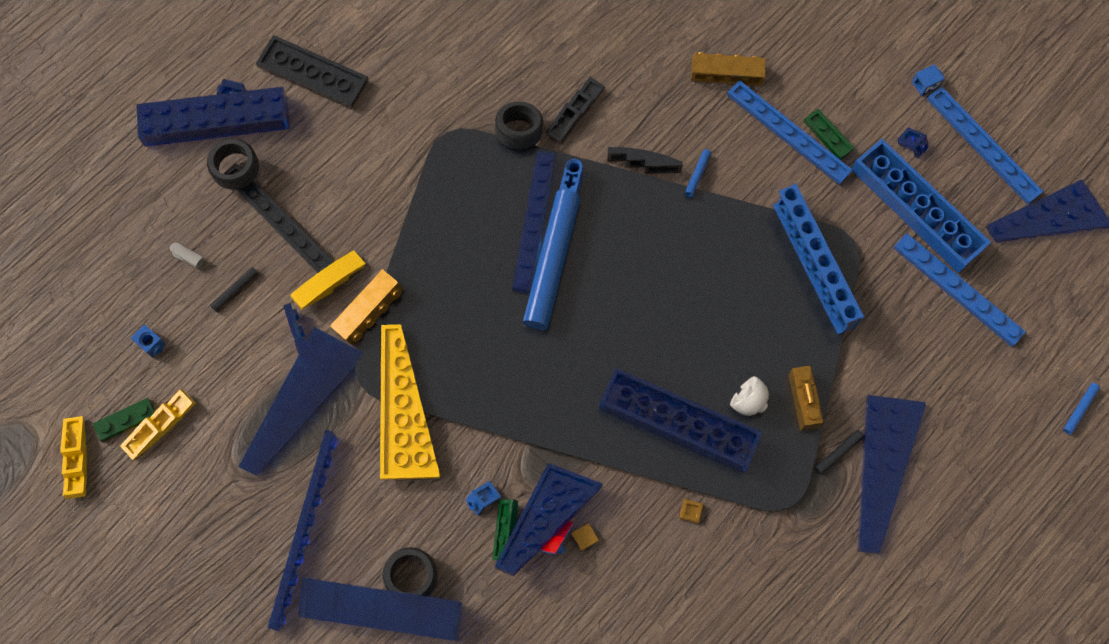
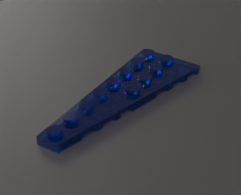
M313 327L238 467L257 475L356 366V362L364 353Z
M873 395L866 397L858 552L879 554L926 402Z

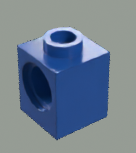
M145 324L131 337L152 358L160 354L166 345ZM150 339H153L152 344L146 346V343H147Z

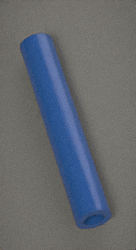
M707 149L703 150L684 194L687 197L694 196L712 153Z
M1095 383L1090 384L1063 429L1065 433L1073 434L1100 390L1099 385Z

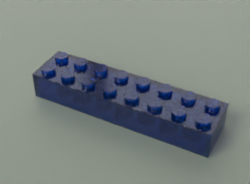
M284 87L136 104L138 138L144 147L290 129L288 98Z
M615 368L599 404V409L744 473L750 465L763 433Z

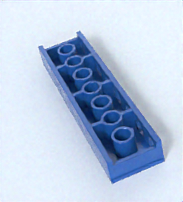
M795 183L790 187L779 190L780 198L778 203L773 204V207L837 335L856 329L863 320L864 315L797 184Z

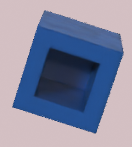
M934 64L917 72L912 83L919 94L923 96L939 88L945 78L941 70Z

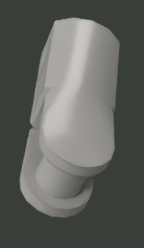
M179 243L171 244L170 251L175 258L196 269L203 265L204 258Z

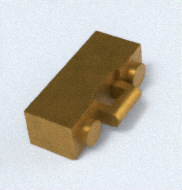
M811 366L792 368L788 376L800 430L820 428L824 424L812 368Z

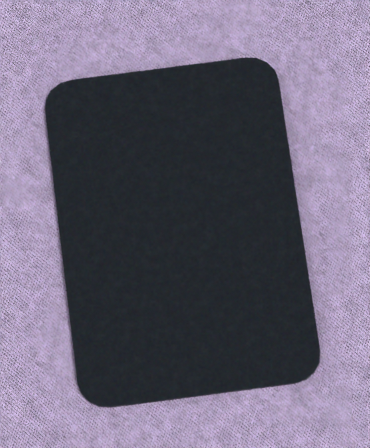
M459 128L446 132L439 137L428 152L386 271L404 290L401 292L400 297L389 305L387 311L376 319L374 325L366 329L357 354L355 370L359 383L370 396L381 401V325H401L423 411L426 415L754 509L778 512L792 507L804 496L810 483L823 427L822 425L820 428L800 430L788 374L792 368L811 366L824 420L844 333L837 335L775 209L696 189L693 197H687L684 194L687 188L685 185L539 146H533L525 150L511 149L501 144L494 134L475 129ZM571 159H577L581 161L584 171L579 193L581 200L551 319L547 330L530 328L523 324V319L555 195L560 190L567 162ZM573 169L571 172H577L578 169ZM816 221L852 294H854L860 266V254L854 240L844 230L828 223ZM755 376L768 388V407L762 413L758 412L750 416L742 415L730 403L735 393L739 395L742 391L740 387L748 379Z

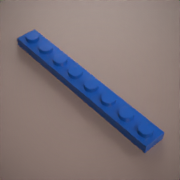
M740 80L728 92L727 96L838 185L852 172L850 167Z
M940 87L928 96L927 101L1027 205L1043 193L1042 189L943 87Z
M906 233L894 246V250L1011 347L1026 333L1025 330L909 234Z

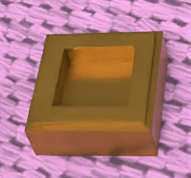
M684 499L679 519L699 524L703 503Z
M589 523L571 533L581 551L599 542Z

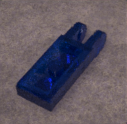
M291 303L286 304L283 307L299 356L306 358L309 355V347L307 341L302 339V337H305L302 326H298L296 320H299L297 309H292Z

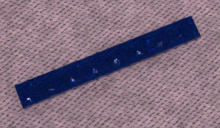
M537 151L512 286L514 291L531 292L555 162V153Z

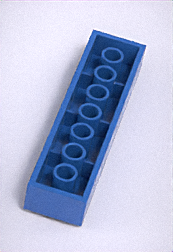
M883 139L879 140L855 161L852 172L957 273H960L991 243Z

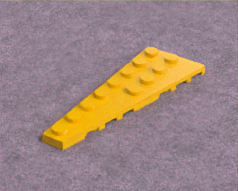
M381 325L380 479L440 478L402 326Z

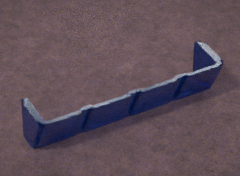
M302 578L298 615L305 619L309 618L456 642L459 639L464 604L463 602Z

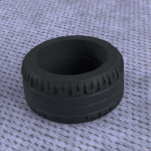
M520 101L510 102L502 106L495 117V134L499 142L504 146L515 150H525L535 146L541 139L543 117L540 111L532 104ZM513 120H523L530 123L533 127L527 131L518 132L509 129L506 124Z
M230 138L220 141V143L218 142V144L213 146L207 157V168L213 180L219 186L229 190H237L248 186L255 180L259 172V161L253 148L247 142ZM242 154L248 157L246 166L240 172L233 175L219 172L220 164L227 156Z
M406 547L394 552L387 559L382 574L383 583L387 591L395 599L404 603H416L427 598L433 592L438 579L437 567L433 559L425 551L415 547ZM408 558H416L425 564L428 573L427 580L419 590L411 593L403 592L394 583V570L401 561Z

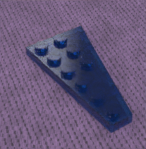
M1081 179L988 224L986 228L997 243L1018 240L1019 238H1036L1042 235L1051 236L1075 233L1081 230L1109 228V219Z

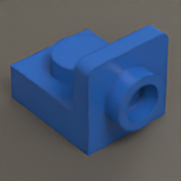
M488 481L471 491L466 498L468 507L476 515H479L483 509L498 501L501 496L492 483Z

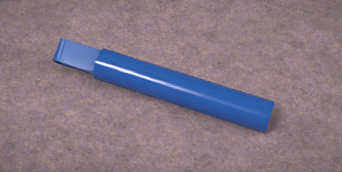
M571 159L567 162L560 190L555 195L523 319V324L530 328L547 330L551 319L581 200L579 193L584 171L581 161L577 159ZM573 169H578L577 172H571Z

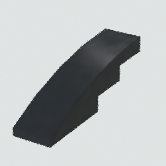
M590 76L582 88L577 90L570 102H566L546 133L561 143L591 108L605 89V86Z
M608 147L607 161H626V168L644 167V174L681 173L682 161L663 154L627 147Z

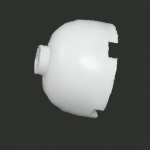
M754 376L740 387L742 391L739 395L735 393L730 403L742 415L750 416L758 412L762 413L768 407V388L759 378Z

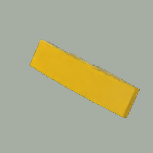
M353 250L317 273L295 290L290 297L303 310L331 294L335 287L348 281L349 276L363 269L366 263Z
M179 390L167 404L163 403L150 418H145L120 447L132 460H135L164 436L196 403L184 390Z
M84 417L63 419L60 453L63 456V496L65 499L86 496L87 449Z

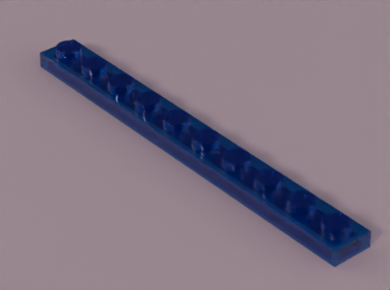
M325 430L268 623L267 628L280 631V627L283 628L286 621L284 613L286 607H289L292 601L291 589L297 583L298 575L296 572L298 566H301L303 563L304 555L302 552L304 546L306 547L309 542L310 535L308 531L315 521L314 510L320 504L321 496L319 493L326 484V469H329L332 463L330 455L332 449L335 450L338 439L333 431Z

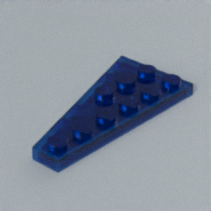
M548 463L503 548L495 568L515 576L603 487L602 483Z

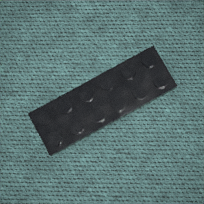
M275 35L272 36L256 62L258 68L351 109L369 80L368 76Z

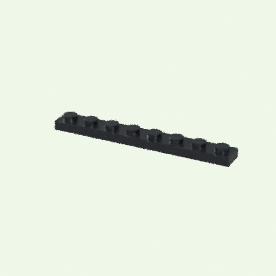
M236 163L224 174L233 175L242 169ZM254 181L248 186L236 190L317 273L334 263Z

